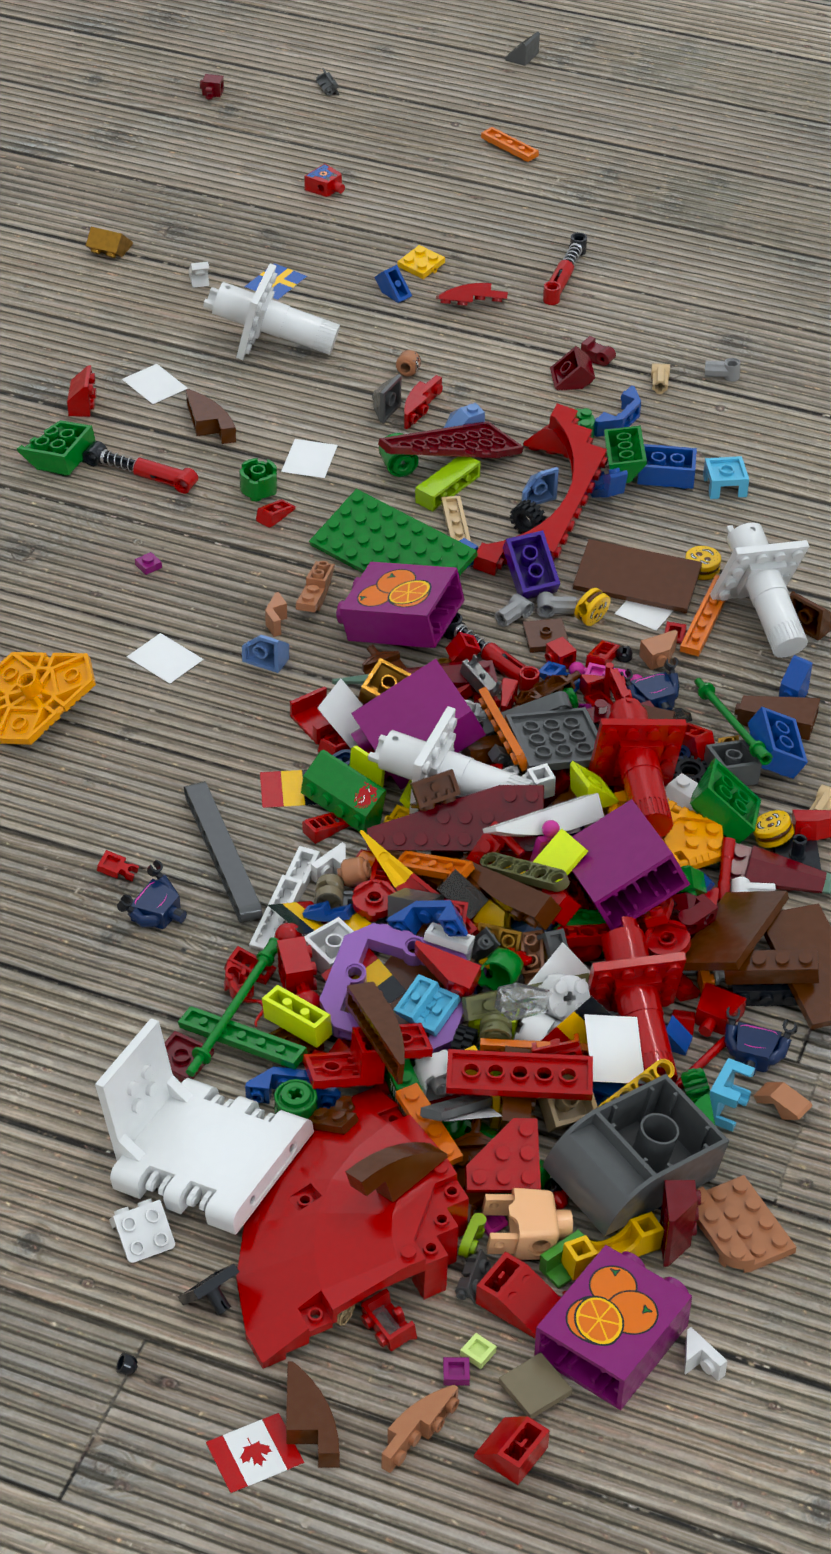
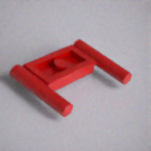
M606 663L603 693L611 698L612 693L616 701L627 697L632 698L631 690L626 687L624 676H621L618 668L614 669L613 663Z
M494 821L490 826L496 825L498 822ZM483 833L466 859L481 865L480 859L485 854L490 852L499 853L505 843L519 858L526 851L511 836ZM481 888L482 893H483L488 899H490V897H489V896L482 890V888Z

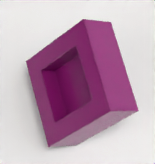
M152 552L135 559V565L145 575L162 568V562Z
M443 1357V1386H470L469 1357Z

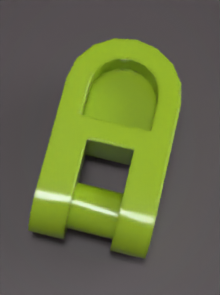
M475 1213L472 1216L462 1238L458 1255L468 1258L470 1254L476 1253L479 1244L477 1239L482 1238L485 1232L486 1216L484 1214Z

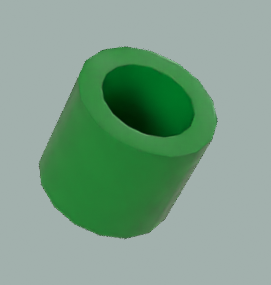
M392 433L386 437L403 435V433ZM379 446V454L391 475L404 477L411 474L417 468L419 463L418 455L388 454Z
M300 1079L288 1080L276 1088L274 1094L275 1114L283 1110L308 1119L318 1109L316 1089H313L312 1085L307 1081Z

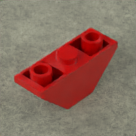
M549 424L523 442V446L529 447L530 450L541 449L545 450L548 454L559 453L568 458L561 440L552 429H549Z

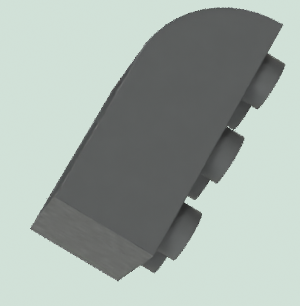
M664 1074L590 1111L580 1118L553 1146L544 1161L543 1168L604 1236H607L624 1227L630 1219L661 1207L665 1180H695L697 1188L714 1179L729 1140L667 1074Z

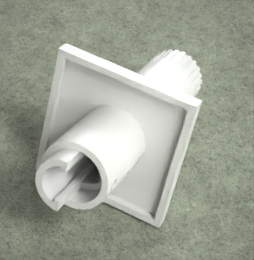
M271 263L255 293L222 282L219 289L211 287L208 299L204 301L203 307L212 310V314L244 325L236 358L241 360L244 359L246 354L249 355L252 344L254 345L256 338H259L261 332L330 355L340 329V325L273 300L275 292L272 285L276 281L277 273H275L276 265Z
M746 523L735 529L733 525L727 526L728 536L726 540L732 554L710 593L712 600L725 601L732 598L742 599L750 597L773 654L778 658H783L799 653L807 646L808 640L790 599L787 585L810 547L807 540L769 544L762 526L758 523Z
M447 706L427 742L391 730L387 736L380 735L375 753L370 752L368 755V760L377 763L379 769L410 779L412 782L453 769L461 792L457 797H464L498 785H534L533 780L454 752L453 745L456 733L453 732L457 724V718H455L456 709ZM412 789L410 804L416 802ZM410 806L409 814L418 812L417 808H411Z

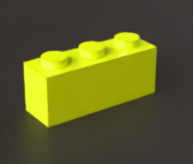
M276 985L262 998L264 1018L316 1048L332 1035L331 1015L281 986Z

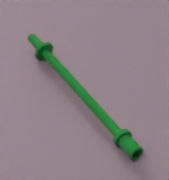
M701 678L695 679L694 683L699 688L698 695L703 700L708 699L750 746V754L756 757L762 765H768L772 761L771 758L773 756L767 751L765 744L762 741H756L715 695V687L712 683H704Z
M271 937L264 949L258 952L256 956L257 964L201 1048L195 1047L192 1050L194 1059L186 1070L187 1075L193 1077L202 1063L209 1064L211 1062L209 1052L264 968L273 965L274 957L277 954V940L279 939Z

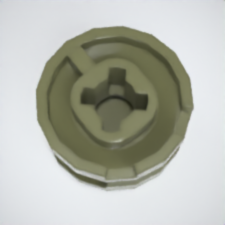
M491 1014L482 1018L479 1027V1042L480 1038L511 1040L512 1022L510 1019L500 1014Z

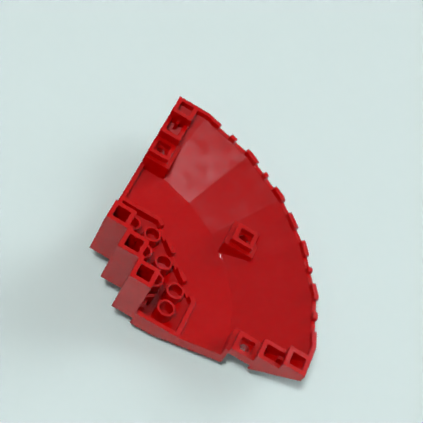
M377 1087L351 1096L355 1106L352 1113H356L359 1121L346 1134L314 1129V1133L244 1224L238 1262L239 1273L236 1275V1284L246 1340L262 1369L285 1360L286 1353L309 1344V1337L333 1328L339 1313L378 1290L411 1276L412 1282L424 1300L446 1290L448 1265L457 1261L458 1237L463 1236L467 1229L469 1198L457 1181V1173L449 1160L446 1158L394 1202L377 1193L376 1189L368 1196H365L350 1186L345 1171L362 1159L390 1146L410 1142H425L439 1148L411 1115L403 1117L398 1109L399 1105ZM319 1315L318 1318H312V1316Z

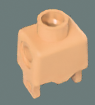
M513 1188L511 1194H485L482 1214L507 1216L509 1233H490L486 1248L487 1254H504L506 1251L519 1260H539L540 1255L556 1245L558 1240H563L573 1233L571 1210H556L554 1194L549 1190Z

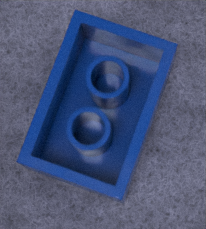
M644 444L647 465L638 473L637 484L683 489L694 488L697 448Z
M761 707L748 722L751 736L756 741H762L767 751L773 756L771 758L772 761L768 765H762L761 768L794 779L808 763L796 719Z

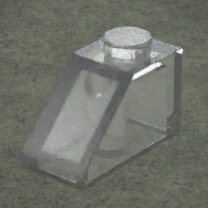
M521 983L498 987L494 1007L510 1021L547 1013L552 992L548 989Z

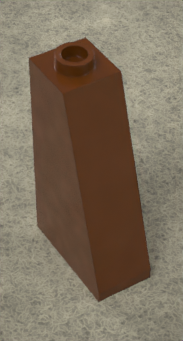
M743 695L741 703L736 704L734 715H737V720L742 725L748 726V722L761 707H765L796 719L801 739L810 740L819 711L820 699Z

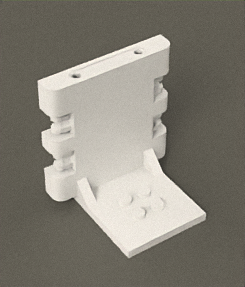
M150 1019L95 1083L117 1160L110 1175L113 1189L141 1199L147 1190L153 1192L159 1186L158 1194L163 1196L166 1209L182 1214L188 1206H196L201 1200L199 1209L205 1211L207 1224L235 1235L314 1133L312 1121L283 1110H280L277 1114L269 1113L264 1118L265 1111L259 1108L257 1101L239 1096L235 1100H227L223 1105L225 1097L219 1095L216 1087L190 1078H186L180 1083L172 1074L160 1023L154 1019Z

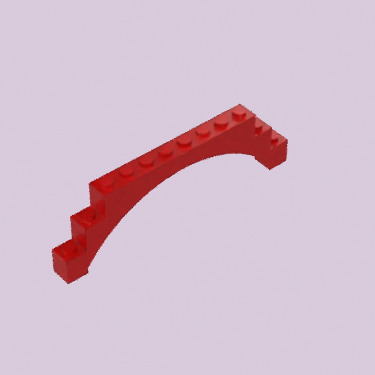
M558 403L550 415L549 429L556 433L567 452L572 472V483L566 497L554 513L538 526L521 534L525 535L543 530L553 562L555 558L558 559L560 557L561 546L566 545L569 537L568 533L574 529L575 519L580 518L581 507L586 506L589 498L588 494H592L595 487L594 482L595 480L599 481L602 473L601 468L605 469L608 462L606 457L607 449L592 444V429L578 425V410ZM505 540L489 544L482 542L477 550L478 556L474 559L473 568L495 576L498 569L501 570L503 565L507 564L503 551Z

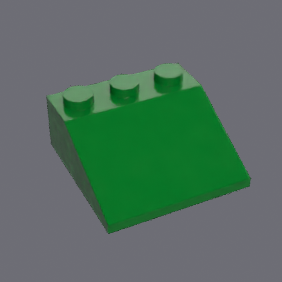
M714 758L693 791L690 804L697 813H701L704 817L722 825L724 837L734 838L735 843L739 844L755 831L761 799L721 762Z

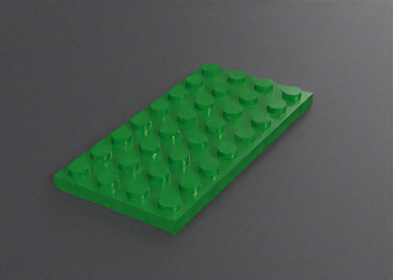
M358 489L353 491L309 540L310 546L361 573L365 571L370 562L456 567L460 576L478 556L477 550Z

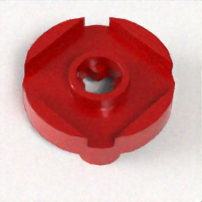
M373 880L362 882L353 891V909L360 916L366 917L368 921L375 922L379 918L388 916V895L396 891L390 884L384 881H380V884L373 883ZM370 898L378 899V901H371Z
M669 920L668 924L650 927L645 933L649 956L685 952L686 954L691 946V937L687 927L675 920ZM668 938H671V939H672L671 942H664V941H663V940H668Z

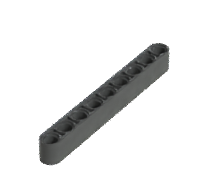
M204 781L184 786V794L188 806L239 922L244 923L262 918L263 914L259 899L207 783Z

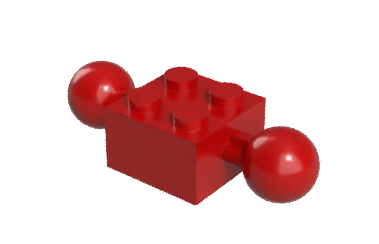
M288 922L283 923L276 929L274 938L279 939L277 940L278 973L282 988L320 1008V996L315 992L317 990L316 978L313 977V975H317L315 961L311 962L310 959L312 958L311 945H306L305 937L295 929L298 928V925Z

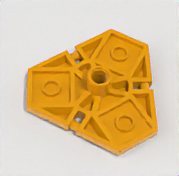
M11 652L0 662V744L31 745L44 731L49 729V726H52L55 721L61 718L60 715L67 712L70 707L76 704V701L78 702L81 697L85 696L96 685L91 658L87 653H52V656L48 657L43 652Z
M625 790L614 793L619 802L606 807L607 814L627 802ZM668 799L673 827L666 836L662 837V840L671 850L680 867L690 865L695 869H699L720 862L723 838L722 825L706 817L704 818L702 815L696 814V812L690 811L686 807L682 808L676 802Z

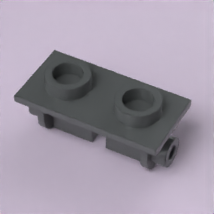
M322 68L324 73L317 76L316 82L326 95H332L334 92L339 95L337 82L333 79L330 72L326 73L324 68Z
M487 927L475 936L471 957L477 963L501 945Z
M482 1249L479 1250L478 1255L471 1254L467 1258L462 1272L464 1277H460L455 1290L458 1299L465 1300L466 1298H471L474 1305H477V1284L491 1269V1263Z

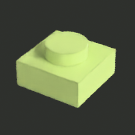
M475 1333L461 1348L460 1356L469 1357L470 1363L482 1369L496 1353L497 1346Z

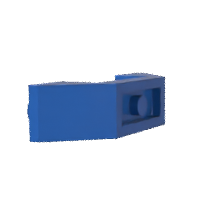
M631 385L626 391H623L621 395V409L623 411L614 416L603 412L595 419L594 436H604L605 429L629 427L640 417L641 399L635 386Z
M620 468L608 470V474L602 471L599 481L595 480L594 482L595 487L592 494H590L591 497L603 498L624 493L628 476L627 470L620 471Z
M451 900L415 901L387 919L388 924L393 929L407 930L414 935L417 934L423 923L432 922L440 923L448 936H467L468 934L462 916Z
M272 1067L246 1082V1098L258 1103L270 1104L272 1089H276L281 1083L293 1079L305 1080L310 1084L311 1082L306 1070ZM336 1087L316 1089L318 1109L320 1107L330 1109V1107L335 1106L336 1100L341 1098V1092Z

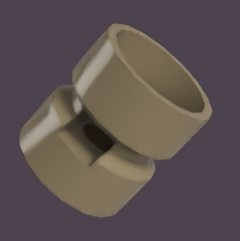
M335 874L320 876L316 881L314 904L329 901L331 909L343 906L344 882L342 878Z

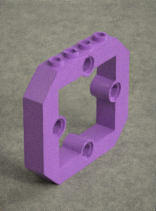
M372 923L344 936L319 999L320 1009L331 1015L333 1035L351 1041L352 1027L360 1026L351 1013L344 1011L346 1008L347 985L367 982V973L363 961L368 948L403 959L410 966L424 965L415 953L409 952L411 949H415L416 940L468 960L465 954L424 941L423 937L416 936L410 931L396 930L387 924ZM353 975L360 976V978L358 979H352L350 977ZM460 998V1003L437 1036L430 1034L428 1037L433 1053L442 1050L448 1051L451 1048L456 1029L464 1021L462 998Z

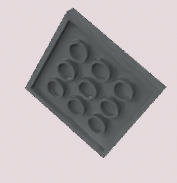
M586 707L505 715V721L525 754L527 769L546 763L551 770L570 769L572 761L582 767H589L598 731Z

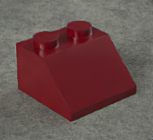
M577 346L550 367L556 390L583 389L595 379L591 358Z

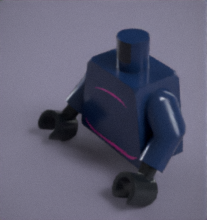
M676 657L673 658L674 665H670L668 658L666 659L664 667L669 671V674L665 671L635 679L631 682L630 679L633 677V672L627 669L625 671L627 677L624 676L627 689L631 690L632 698L637 699L640 703L650 700L656 708L673 711L680 688L678 673H675L678 659Z
M155 860L153 865L157 870L152 865H149L147 873L152 877L156 876L157 879L152 878L134 900L130 895H123L117 904V909L121 912L127 911L131 921L136 922L142 928L155 927L165 929L172 920L183 923L186 919L187 911L181 909L178 892L165 874L162 875L160 872L163 869V864L159 860Z
M730 1007L727 1008L726 1017L729 1023L726 1024L724 1043L729 1054L735 1057V1061L754 1067L755 1075L756 1071L767 1072L770 1066L776 1065L786 1057L792 1041L790 1037L798 1029L796 1022L794 1028L788 1030L786 1029L788 1019H786L782 1025L785 1031L782 1036L781 1031L738 1022V1025H735L736 1020L740 1016V1009H737V1016L733 1017L729 1014Z

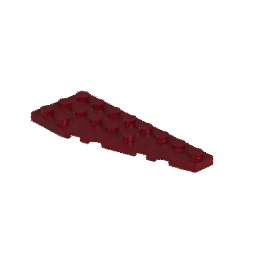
M489 421L379 438L378 445L386 453L404 455L501 458L522 454L524 449L521 444Z
M544 785L494 786L458 798L450 803L437 805L435 808L427 811L421 810L367 828V834L387 851L471 852L483 835V828L489 827L494 821H497L499 824L544 809ZM538 836L511 837L526 852H532L536 837ZM505 843L504 847L500 852L513 851ZM367 844V851H371Z

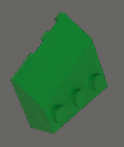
M60 420L44 430V434L39 438L33 437L30 439V443L25 447L19 446L17 452L37 470L70 475L83 460L82 455L93 441H96L92 425Z

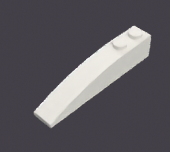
M595 793L583 795L483 828V833L516 837L544 835L542 832L543 824L548 820H554L559 824L560 829L562 828L568 834L581 831L580 827L584 826V828H587L603 818L604 813L599 794Z

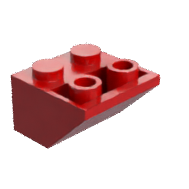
M91 365L86 366L71 379L67 399L68 416L90 417L91 409H95L97 390L93 387V384H95V373H92Z
M528 1416L504 1417L476 1451L474 1458L516 1485H519L547 1450L550 1430Z

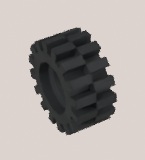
M523 500L510 512V519H513L511 524H515L514 529L518 528L519 534L533 529L547 519L543 515L545 513L544 510H540L541 506H536L534 501L531 503V500Z
M687 755L683 756V759L678 757L673 779L681 773L684 775L690 773L694 774V776H686L699 783L709 766L706 765L705 761L701 762L699 757L697 759H694L692 755L690 758Z
M461 1024L458 1025L450 1049L464 1050L473 1045L476 1046L478 1029Z

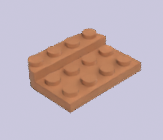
M745 1175L705 1190L703 1186L697 1189L701 1191V1205H698L699 1220L696 1223L719 1254L718 1262L723 1267L728 1265L732 1268L744 1269L743 1272L748 1273L796 1253V1245Z

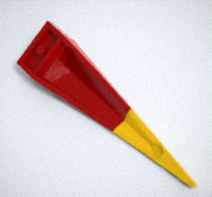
M360 830L364 840L397 891L409 888L439 894L368 834ZM466 916L465 926L468 934L476 936L480 931Z

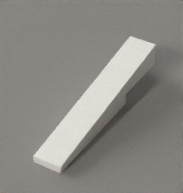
M299 846L286 875H282L268 905L300 901L311 881V864L320 858V851ZM267 906L249 947L260 951L263 950L269 939L274 937L276 929L281 924L287 922Z

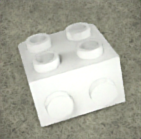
M147 1199L137 1203L138 1207L129 1210L128 1207L116 1210L114 1211L115 1216L109 1219L112 1229H117L126 1258L130 1263L146 1259L175 1247V1241L160 1200L152 1202V1199Z

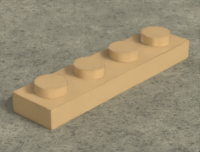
M441 497L448 535L457 541L463 538L471 541L461 497Z

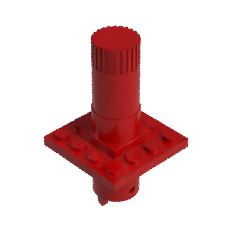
M630 697L622 698L612 704L609 717L601 718L588 770L600 776L607 786H623L627 802L631 799L634 801L662 838L673 827V819L664 786H667L674 776L687 728L686 719H649L647 710L637 699Z
M623 916L621 917L622 927L607 932L601 938L605 961L592 963L588 980L590 997L592 996L608 1012L613 1011L618 1013V1016L637 1017L644 1071L658 1060L667 1059L674 1065L675 1072L671 1079L675 1083L677 1082L678 1074L662 1007H667L674 1003L686 963L685 952L649 956L644 932L639 924H637L636 919ZM657 1067L659 1076L666 1074L663 1067Z

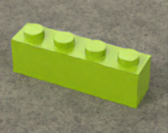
M473 457L454 458L446 466L415 487V503L433 512L442 505L441 497L455 496L480 477L481 462Z

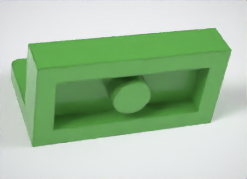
M579 1229L540 1255L539 1270L558 1289L572 1281V1278L561 1263L565 1242L584 1236Z

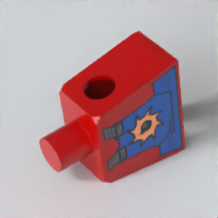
M325 163L304 176L306 191L329 197L335 192L342 194L345 190V185L342 184V174Z

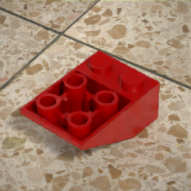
M506 1251L477 1284L476 1288L477 1305L536 1339V1327L561 1298L526 1263Z

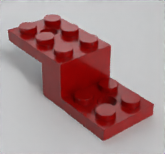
M422 1023L399 1024L403 1036L405 1059L432 1057L433 1048ZM352 1027L350 1051L304 1054L303 1064L313 1089L349 1088L362 1085L373 1086L383 1084L385 1064L360 1027Z

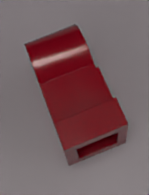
M592 336L586 338L581 343V350L591 358L592 363L607 366L616 358V352L611 346H603L596 343V338Z
M702 893L696 897L695 905L692 908L684 909L679 913L677 921L687 927V931L691 936L716 920L718 906Z

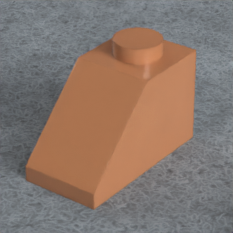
M677 630L641 640L639 656L650 670L663 667L667 658L668 663H670L677 645Z

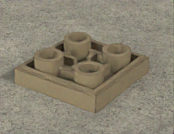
M541 1352L499 1377V1384L525 1415L531 1419L572 1395L573 1389Z

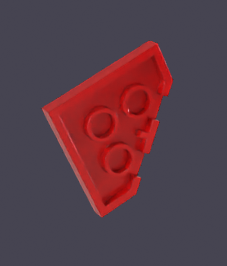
M513 1118L466 1165V1192L512 1193L513 1188L541 1190L537 1118Z

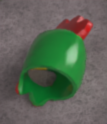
M497 948L488 957L479 960V963L482 965L481 976L477 985L486 986L492 990L512 987L517 982L523 966L532 963V957L527 956L525 951H515V948ZM484 967L488 968L492 973V978L489 979L485 976Z

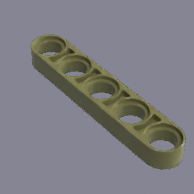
M496 852L487 853L480 859L481 866L527 885L559 892L566 889L570 884L566 872L562 869Z

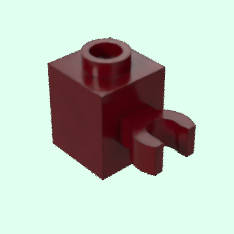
M205 74L203 80H200V89H202V95L206 96V99L212 100L213 97H221L224 91V76Z

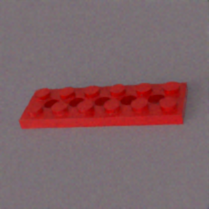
M448 1049L446 1094L592 1101L593 1056ZM467 1070H475L477 1074L468 1075L465 1072ZM499 1071L501 1075L492 1076L490 1072ZM523 1072L526 1076L516 1077L514 1073ZM541 1073H546L550 1075V1077L543 1079L540 1078L538 1075ZM565 1074H570L574 1076V1078L571 1080H566L562 1076Z

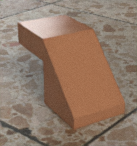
M279 592L274 594L265 610L266 627L273 637L281 635V620L287 619V603Z
M767 1082L753 1095L757 1103L774 1104L781 1119L799 1120L813 1106L809 1100L784 1082Z

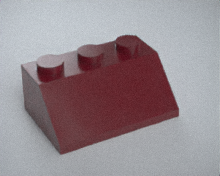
M665 1180L659 1220L664 1229L661 1243L663 1267H669L691 1246L692 1236L697 1234L696 1221L699 1220L698 1205H701V1191L696 1190L695 1180Z

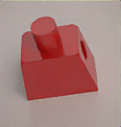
M706 982L695 1017L696 1025L700 1026L698 1028L699 1033L705 1037L711 1036L712 1032L725 1035L726 1024L729 1023L726 1017L727 1008L730 1007L729 1014L733 1017L737 1016V1009H740V1016L736 1020L737 1023L744 1015L747 998Z

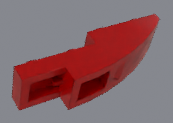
M471 283L450 288L438 294L436 299L444 304H451V301H457V305L468 306V303L473 302V296H475V300L485 301L486 297L492 298L493 302H502V299H507L508 292L491 290L492 283Z
M435 375L427 383L419 381L410 391L404 406V429L410 428L423 415L427 414L428 404L440 395L443 390L442 377Z

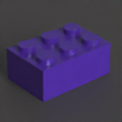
M544 531L505 540L503 551L517 594L522 595L526 599L537 597L542 592L556 593L561 583Z

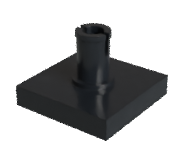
M796 834L793 839L788 840L786 843L773 847L775 854L821 870L817 840H807L806 836Z
M235 1264L219 1269L178 1296L182 1305H186L203 1296H207L216 1314L220 1315L232 1306L228 1303L219 1287L238 1274L239 1270Z

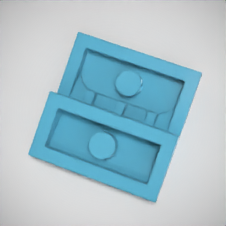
M418 974L393 1011L409 1023H422L425 1032L437 1036L461 999L459 995L441 988L437 981Z

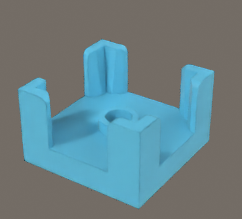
M742 456L705 458L703 478L704 481H708L709 478L710 499H718L720 497V489L724 486H739L738 497H747L749 476Z
M730 1058L727 1059L710 1090V1100L716 1126L733 1132L736 1122L720 1116L725 1105L736 1108L738 1104L742 1106L747 1105L750 1100L751 1091L734 1085L735 1072L753 1077L754 1067Z

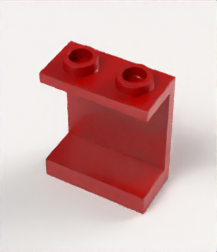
M325 686L290 701V717L317 745L320 743V739L338 733L318 710L319 705L327 696V688Z

